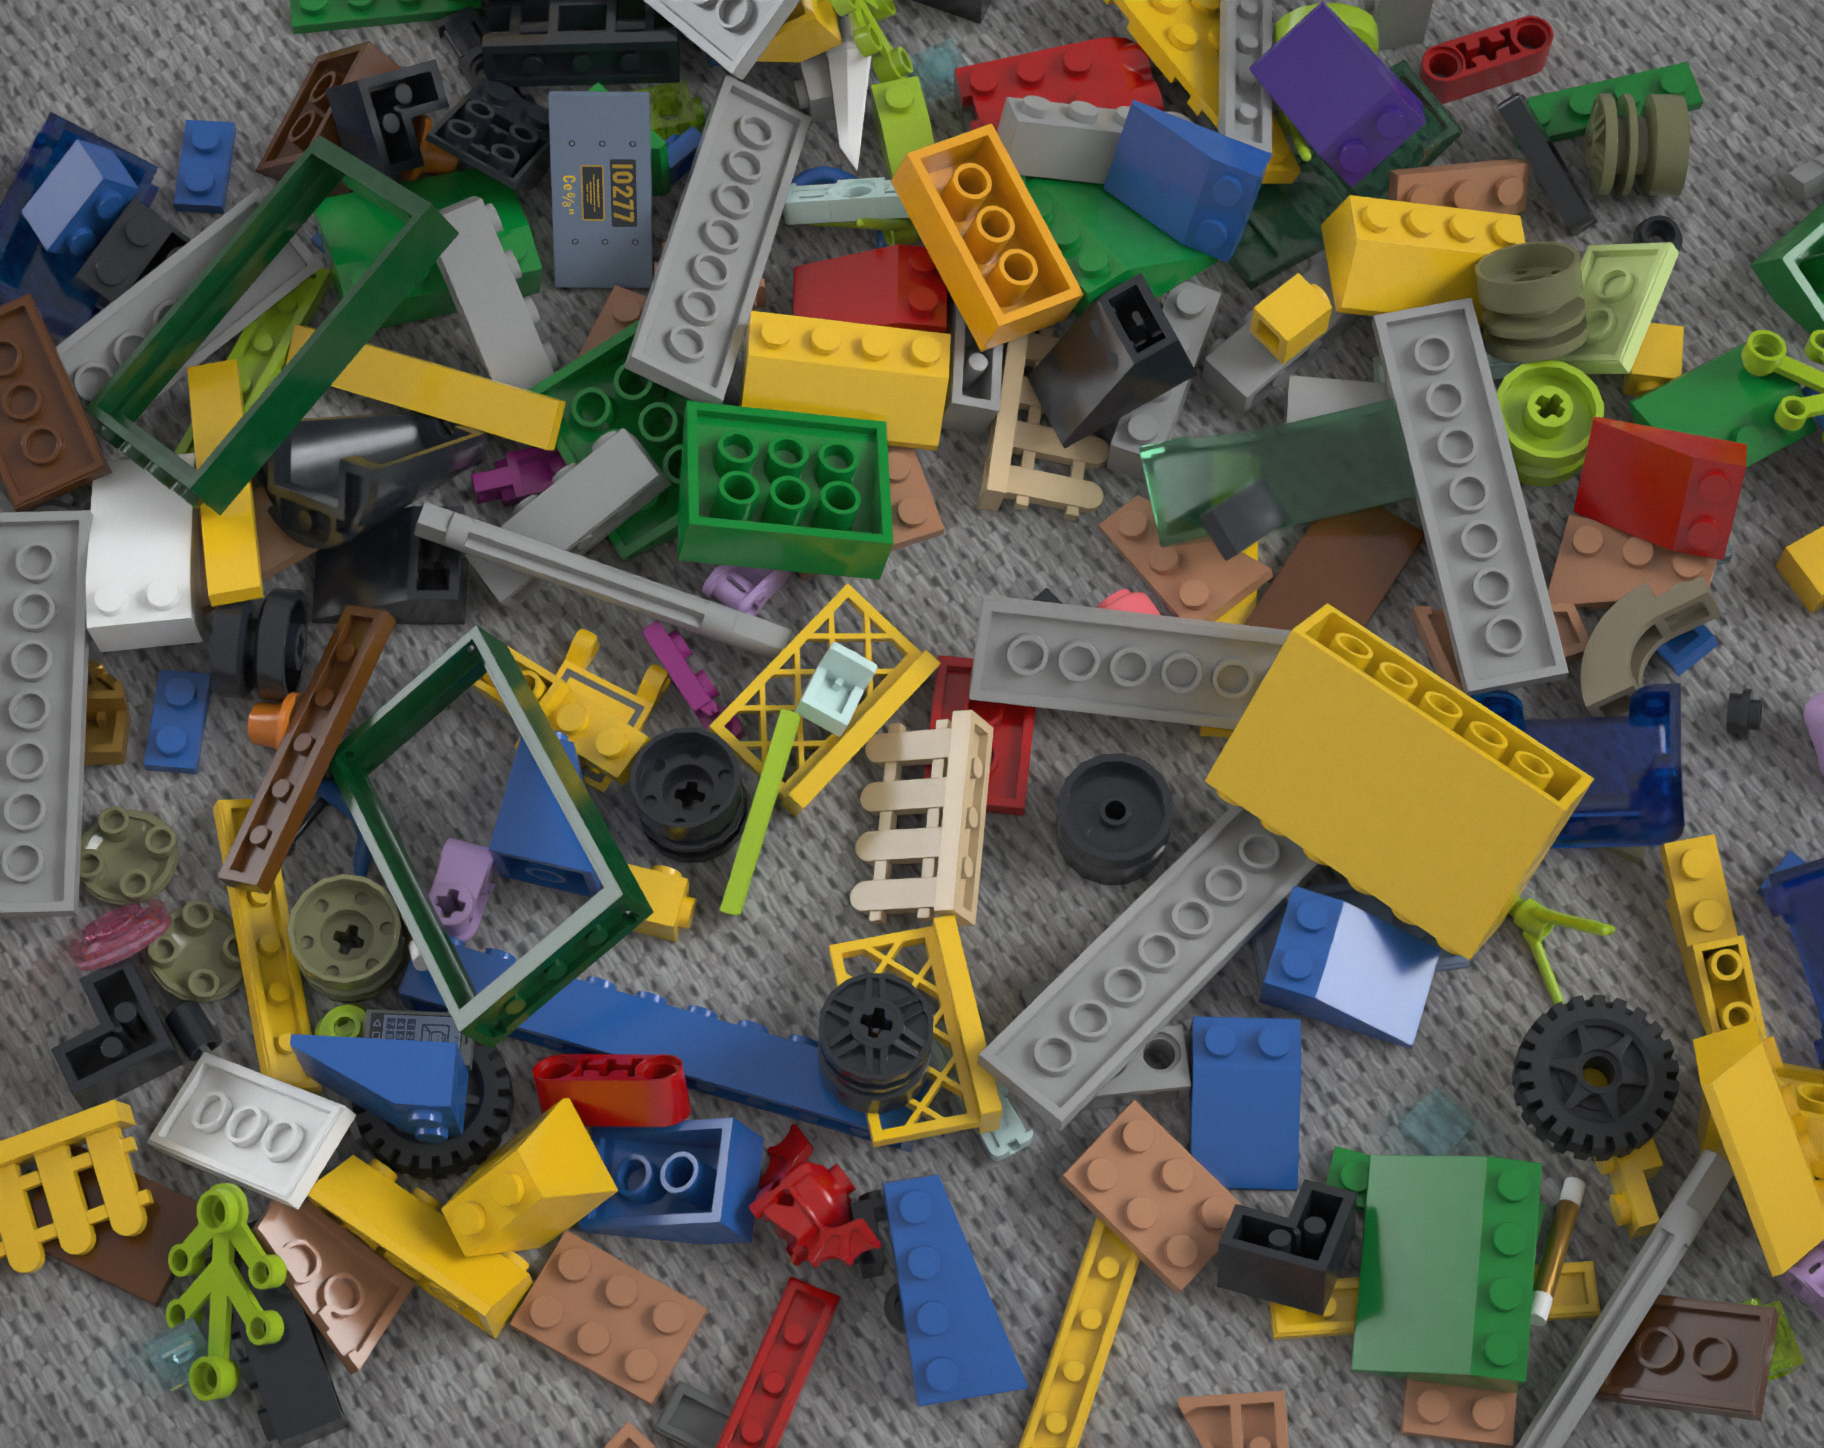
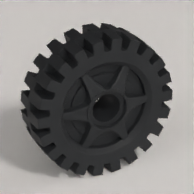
M1595 994L1589 1000H1584L1583 995L1572 997L1566 1004H1563L1561 1001L1552 1006L1547 1013H1543L1533 1023L1519 1046L1512 1072V1085H1515L1513 1096L1516 1106L1522 1107L1521 1117L1527 1126L1533 1124L1536 1128L1534 1135L1543 1143L1546 1139L1554 1143L1553 1150L1561 1154L1570 1151L1574 1153V1159L1586 1161L1591 1156L1596 1158V1162L1608 1161L1612 1156L1616 1155L1618 1158L1629 1155L1634 1149H1640L1660 1130L1675 1104L1674 1100L1679 1089V1081H1676L1679 1073L1678 1060L1672 1059L1675 1049L1670 1039L1664 1041L1661 1037L1664 1029L1658 1022L1654 1021L1652 1024L1645 1020L1647 1012L1638 1006L1634 1011L1626 1008L1628 1001L1616 997L1613 1002H1607L1606 995ZM1588 1068L1599 1070L1606 1077L1608 1086L1594 1087L1590 1085L1583 1076V1070Z
M474 1040L472 1071H468L463 1137L448 1136V1140L442 1143L419 1141L415 1138V1134H408L351 1102L353 1113L356 1114L355 1122L358 1130L373 1154L383 1164L389 1165L392 1170L402 1175L407 1173L412 1178L425 1180V1177H433L435 1180L447 1179V1175L453 1173L459 1176L468 1172V1167L476 1163L479 1166L487 1159V1154L491 1150L495 1151L502 1142L501 1137L503 1133L508 1131L511 1122V1111H513L514 1105L510 1074L496 1046L491 1049Z

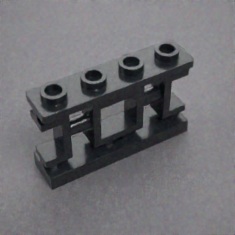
M489 0L488 2L490 32H509L487 33L483 36L482 52L485 78L490 81L502 83L507 87L595 85L597 83L600 85L680 83L679 31L677 28L657 29V27L675 26L644 0ZM582 29H606V30H595V31H561V30H582Z

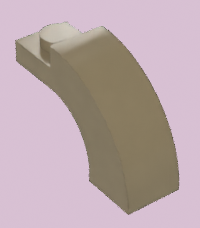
M1702 576L1691 581L1677 583L1666 593L1657 597L1646 582L1624 595L1598 622L1584 650L1580 671V685L1585 706L1600 729L1648 708L1642 692V677L1649 659L1658 647L1685 632L1722 616L1717 602Z

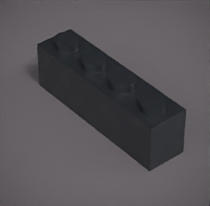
M258 1220L247 1223L251 1230ZM213 1243L210 1245L211 1252H213ZM235 1248L234 1263L264 1311L274 1310L278 1312L284 1323V1332L278 1342L255 1345L249 1340L246 1334V1325L232 1304L231 1338L233 1340L242 1338L248 1357L240 1359L239 1362L250 1391L259 1388L266 1407L258 1410L257 1414L268 1442L277 1439L282 1448H298L349 1427L310 1317L285 1282L277 1288L262 1290L255 1288L249 1279V1267ZM212 1257L204 1261L206 1267L212 1262ZM266 1267L267 1277L269 1276L268 1267ZM264 1322L263 1327H264V1332H265V1334H266V1325H265V1322Z

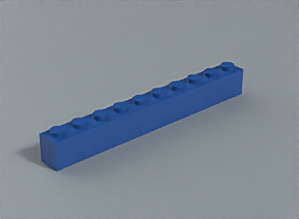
M448 935L477 994L516 961L513 955L500 949L486 948L485 953L466 948V944L462 940ZM410 958L398 991L403 1006L415 1011L449 1012L429 970H417L413 965L412 958ZM592 976L587 977L585 981L574 979L506 1036L565 1054L674 1055L682 1060L688 1089L872 1141L866 1114L840 1104L824 1087L818 1070V1042L806 1036L791 1034L788 1039L768 1034L769 1030L765 1026L753 1021L739 1020L737 1024L717 1019L718 1015L707 1008L689 1005L687 1010L666 1005L667 1000L657 994L638 991L635 996L616 990L617 987L613 983ZM930 1079L926 1080L920 1093L913 1099L918 1102L923 1100L929 1091ZM904 1106L879 1114L882 1130L904 1126L914 1111ZM915 1140L886 1146L912 1152Z

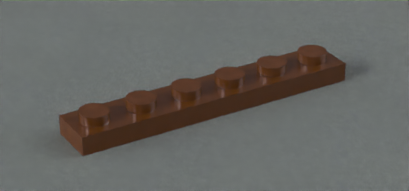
M346 605L217 876L227 886L269 894L394 628L396 620L386 610Z

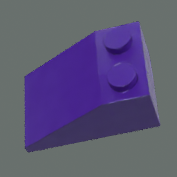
M1324 1L1319 3L1250 66L1252 74L1318 155L1351 188L1426 123L1422 102Z

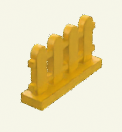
M111 1100L0 1141V1234L3 1241L0 1242V1259L7 1257L10 1266L15 1271L32 1274L40 1270L45 1262L43 1243L57 1238L63 1250L69 1254L84 1255L89 1253L96 1243V1233L93 1225L109 1219L113 1230L123 1236H137L145 1229L147 1225L145 1206L153 1204L154 1201L150 1190L139 1191L129 1158V1153L138 1151L135 1138L131 1136L123 1138L122 1130L136 1125L129 1104ZM87 1143L89 1152L73 1157L71 1149ZM36 1162L38 1170L22 1176L20 1167ZM94 1167L105 1204L89 1210L78 1172ZM43 1185L54 1223L38 1228L27 1191Z

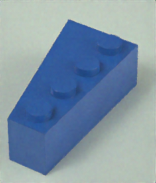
M930 1174L881 1182L912 1383L918 1406L1029 1388L939 1175Z

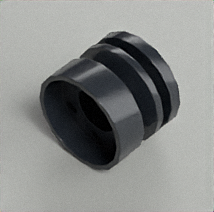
M674 728L655 736L639 751L631 768L630 790L645 835L649 843L663 856L682 863L707 862L725 854L740 840L748 819V801L742 784L739 764L731 747L720 737L699 728ZM692 800H700V802L693 804L692 810L684 809V807L691 806Z
M865 973L845 980L826 999L820 1011L818 1070L824 1087L840 1104L860 1113L883 1114L904 1107L923 1088L930 1070L934 1018L926 998L911 983L892 974ZM873 1029H881L878 1038L870 1037Z

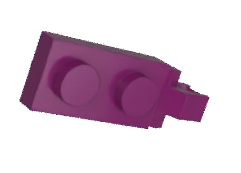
M556 446L554 450L531 447L505 453V459L494 462V470L471 474L476 502L481 504L503 499L504 506L518 505L525 498L535 494L539 496L553 485V477L567 464Z
M656 620L644 628L642 634L706 731H708V727L727 707L717 705L715 701H711L720 694L705 671L702 669L694 674L685 660L692 656L693 653L678 630L675 629L667 634L659 620ZM736 714L724 727L740 740L746 736V733Z

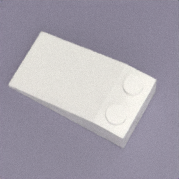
M195 453L177 454L196 469ZM131 459L108 461L112 473L96 479L92 483L91 513L93 518L88 542L86 568L87 630L100 652L204 642L198 510L173 491L178 483H175L171 489H168L146 471L151 463L143 470Z

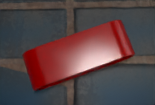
M1524 16L1432 46L1423 55L1416 83L1417 91L1429 103L1446 104L1535 75L1546 64L1554 37L1552 27L1540 17ZM1522 45H1527V46H1530V47H1532V48H1534V49H1527V48L1523 47ZM1434 74H1442L1447 78L1437 77Z
M559 1054L540 1060L532 1070L541 1115L563 1098H570L584 1126L666 1127L684 1121L691 1114L692 1109L683 1063L680 1058L674 1055Z

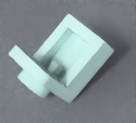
M833 642L816 667L794 712L799 713L800 716L840 737L848 726L864 690L875 675L878 668L877 665L860 656L857 652L837 642Z

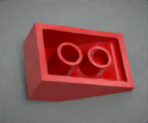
M896 244L795 266L793 272L792 316L945 334L947 328V287L926 247Z
M1594 416L1573 512L1672 551L1724 560L1746 470L1747 444Z

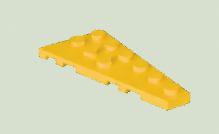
M1103 0L1106 5L1115 3L1129 20L1126 29L1170 83L1177 82L1178 80L1191 96L1187 104L1197 116L1206 114L1218 129L1220 0ZM1272 111V156L1262 184H1292L1300 174L1301 169Z

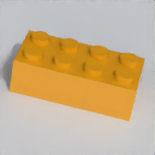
M989 124L906 154L891 179V183L980 351H985L1064 321L1084 294L993 125Z

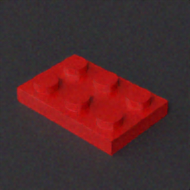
M938 655V661L941 664L936 670L929 730L936 729L937 720L949 719L952 722L953 711L973 710L994 729L986 812L1024 816L1036 707L970 700L969 687L973 658ZM932 764L925 765L924 779L931 778Z

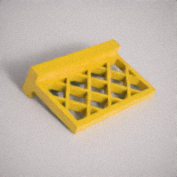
M848 583L707 729L729 745L734 755L760 779L771 741H767L766 714H780L781 708L794 712L802 697L801 678H811L815 669H800V648L805 642H827V650L833 642H863V657L871 662V642H890L905 657L894 669L876 670L873 677L885 678L874 690L873 678L865 689V699L861 704L857 705L848 726L840 737L831 733L825 741H804L803 717L799 715L801 720L792 749H796L797 771L785 783L781 782L777 795L782 800L780 805L795 817L941 664L927 650L921 653ZM845 601L862 616V633H835L834 612ZM826 622L827 633H815ZM870 624H871L879 633H871ZM792 657V669H780ZM771 678H793L794 705H766L765 684ZM757 693L758 705H746ZM736 714H758L759 741H739L724 726ZM804 749H817L804 761ZM750 750H760V760Z
M955 914L934 918L933 926L829 945V955L837 987L845 980L853 978L846 973L843 959L864 955L879 964L874 973L884 974L886 970H889L911 983L917 990L920 989L937 999L940 1009L933 1017V1039L949 1048L951 1053V1059L942 1072L930 1066L928 1078L933 1080L934 1084L921 1102L912 1099L905 1105L914 1113L904 1126L882 1130L879 1114L865 1113L873 1148L977 1128L978 1134L1000 1130L1003 1110L995 1078L977 1064L979 1054L987 1045ZM924 944L928 961L918 975L894 961L902 948ZM888 950H889V952L887 953L886 956H885L884 954L880 953V952H882V951H888ZM930 972L932 974L934 985L925 980ZM942 1020L946 1033L937 1029ZM879 1029L877 1034L872 1032L870 1037L878 1038L881 1029ZM953 1069H955L957 1082L949 1078ZM944 1087L962 1099L965 1114L944 1118L928 1108L940 1088ZM921 1116L924 1117L925 1119L929 1120V1121L917 1123V1122L919 1121V1119L921 1118Z

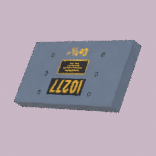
M550 91L548 100L555 287L614 288L615 285L623 288H651L654 279L650 92Z

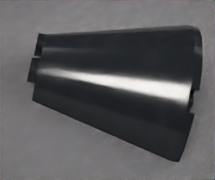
M416 411L304 418L254 475L253 481L256 488L265 487L273 504L267 511L280 529L290 538L313 549L338 547L353 540L469 468L482 464L485 459V433L465 426L454 427L453 434H451L449 428L443 425V419Z

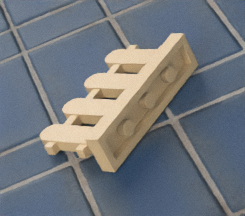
M1045 327L1039 330V334L1029 333L1003 343L1000 412L989 425L977 509L998 511L1003 499L1007 498L1015 500L1014 509L1026 511L1029 503L1065 510L1064 519L1076 521L1079 513H1092L1100 507L1103 501L1104 494L1101 487L1094 482L1083 480L1085 468H1099L1106 462L1109 456L1108 444L1099 437L1089 435L1064 449L1054 428L1040 425L1041 414L1046 415L1028 378L1023 376L1025 366L1034 367L1035 369L1060 340L1059 338L1052 337L1053 329ZM1018 409L1027 411L1026 422L1017 420ZM1012 454L1021 455L1020 467L1010 465ZM1035 458L1070 465L1069 477L1033 470Z
M973 710L953 711L952 722L949 719L937 720L936 729L906 731V727L902 723L889 724L888 733L876 734L866 744L865 753L867 758L878 767L884 768L883 782L868 784L860 796L862 807L872 815L880 817L878 831L863 833L855 845L856 855L868 865L874 866L873 880L862 881L856 884L851 891L850 902L856 910L862 914L869 915V921L874 925L886 924L887 914L918 913L917 918L922 922H933L936 913L941 917L955 914L957 927L975 926L994 728ZM932 764L931 778L901 780L902 766ZM927 813L926 828L896 829L897 815ZM923 863L921 878L891 879L892 865Z

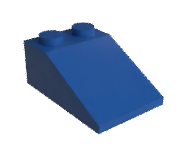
M1133 100L1103 189L1182 245L1229 262L1242 239L1272 154Z
M1293 886L1258 1002L1412 1049L1441 949L1345 901Z
M1193 1016L1189 1030V1074L1191 1081L1189 1092V1153L1227 1190L1297 1191L1301 1099V1019Z
M291 1034L290 1046L307 1077L404 1132L415 1134V1138L419 1141L442 1143L448 1140V1136L463 1137L469 1073L456 1042Z
M734 1117L684 1120L678 1124L666 1127L593 1126L591 1140L618 1191L580 1220V1231L592 1234L703 1245L752 1242L755 1216L748 1206L756 1201L764 1145L763 1137Z

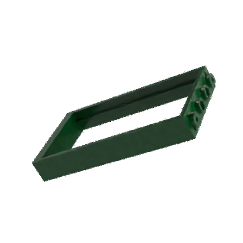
M318 135L86 406L84 410L100 423L94 431L117 450L121 447L120 451L143 470L151 463L146 471L168 489H171L175 483H178L173 491L193 508L198 510L204 503L221 516L458 236L459 232L430 202ZM339 182L406 223L198 470L134 423Z
M475 625L461 639H458L454 645L420 672L415 679L338 745L328 767L459 1033L492 1049L654 913L508 646L479 626ZM488 673L604 888L477 994L368 775L483 675Z

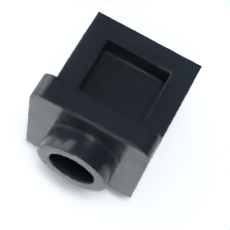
M875 1190L862 1194L858 1198L859 1201L850 1203L851 1222L859 1218L864 1219L881 1242L877 1222L885 1221L887 1217L883 1191ZM882 1245L879 1249L873 1248L864 1251L854 1259L852 1265H860L862 1280L884 1275L885 1259Z

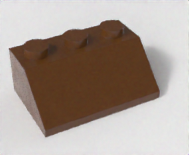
M370 41L318 55L255 172L280 181L318 135L342 148L325 89L401 69V67ZM339 182L326 198L352 193L353 190Z

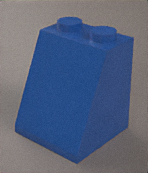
M554 730L586 788L584 772L574 742L568 741L569 737ZM521 735L488 850L501 877L592 898L604 887Z

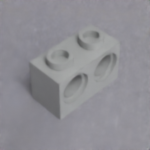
M1167 1023L1082 1111L1127 1106L1134 1099L1140 1105L1188 1100L1191 1081L1183 1025L1169 1026V1023ZM1150 1052H1162L1169 1057L1172 1064L1166 1069L1156 1070L1149 1067L1143 1057Z

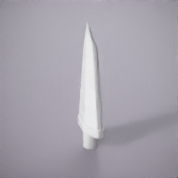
M845 16L840 19V33L843 44L827 50L826 56L829 62L839 147L858 171L871 56L865 58L859 52L853 38L850 18Z

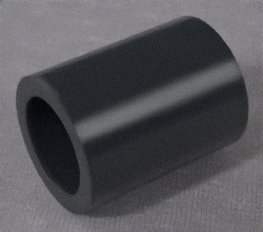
M193 1000L179 1005L165 1018L166 1024L190 1061L200 1059L203 1054L200 1049L202 1046L207 1044L209 1049L213 1051L222 1043V1039L199 1003Z

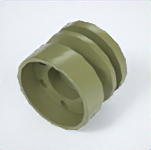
M1597 94L1595 96L1586 128L1584 147L1585 164L1589 173L1590 192L1594 197L1610 195L1613 185L1614 192L1618 197L1628 196L1633 186L1635 175L1638 176L1640 189L1644 197H1678L1681 195L1688 169L1690 146L1689 114L1686 99L1682 94H1649L1645 98L1640 116L1637 115L1635 101L1631 94L1619 96L1617 104H1615L1612 94Z
M1557 242L1515 244L1491 252L1482 257L1475 265L1479 303L1486 308L1481 313L1485 351L1492 357L1508 362L1550 360L1580 348L1589 338L1587 319L1585 317V301L1578 296L1583 291L1579 251L1572 246Z
M348 874L321 879L302 893L291 910L288 935L292 953L301 974L315 992L325 998L342 1003H359L375 999L392 987L403 971L408 945L397 905L382 886L370 879ZM353 936L358 937L362 948H352L348 955H344L340 943H350Z

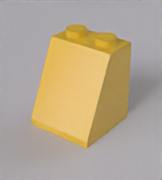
M563 1098L489 1155L441 1210L465 1257L539 1249L552 1242L614 1195L618 1189L570 1098Z

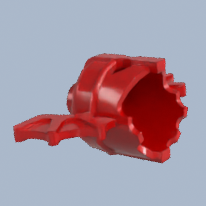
M792 1124L785 1139L778 1145L770 1146L767 1149L770 1157L769 1167L765 1174L759 1178L758 1187L761 1190L756 1195V1201L748 1207L757 1219L761 1217L765 1223H774L775 1234L779 1239L787 1241L785 1250L791 1258L789 1260L794 1266L799 1267L808 1260L814 1268H817L822 1262L831 1259L841 1260L847 1266H850L859 1254L873 1248L879 1249L882 1244L864 1219L859 1218L851 1222L850 1203H852V1199L849 1195L857 1189L837 1163L827 1169L823 1165L807 1161L814 1148L797 1124Z

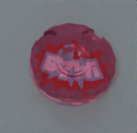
M150 898L147 902L149 907L143 909L139 903H130L107 912L90 922L81 931L85 939L79 943L77 939L72 938L68 945L67 953L75 968L80 971H90L110 966L152 944L171 925L172 917L164 902Z

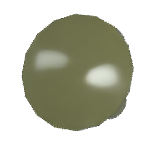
M111 806L104 809L100 813L98 820L94 821L81 835L80 882L85 891L101 902L119 906L143 903L161 893L174 877L179 862L176 835L168 824L152 813L134 809L126 810L120 806Z
M193 900L188 902L183 908L174 909L158 920L156 923L158 925L167 921L163 924L166 926L163 931L151 938L150 942H147L145 957L150 974L164 991L183 1001L193 1000L197 1003H207L222 1000L241 986L244 979L233 918L216 908H212L205 901Z

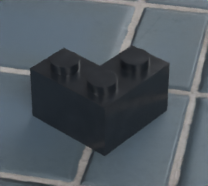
M436 59L325 89L343 150L387 177L425 166L411 118L450 107Z
M129 955L79 979L100 1025L52 1048L51 1051L72 1095L83 1110L109 1102L184 1064L139 971Z
M1304 1179L1288 1218L1235 1204L1218 1245L1217 1287L1323 1316L1354 1239L1357 1193Z

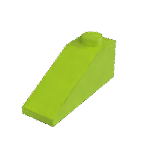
M918 76L871 85V115L889 180H891L907 153L935 144L930 118Z

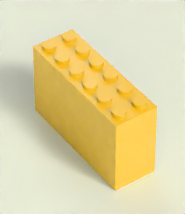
M1327 603L1292 629L1204 782L1215 788L1219 797L1225 802L1234 806H1241L1258 817L1262 826L1271 833L1286 836L1302 847L1304 853L1312 861L1321 865H1328L1345 876L1348 883L1355 890L1365 895H1373L1391 907L1393 914L1398 919L1410 925H1417L1435 937L1438 945L1445 951L1454 955H1462L1467 960H1470L1501 926L1594 778Z

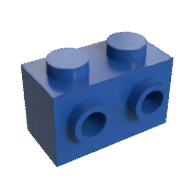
M77 139L21 212L47 251L83 261L115 219L123 212L139 188L113 150Z

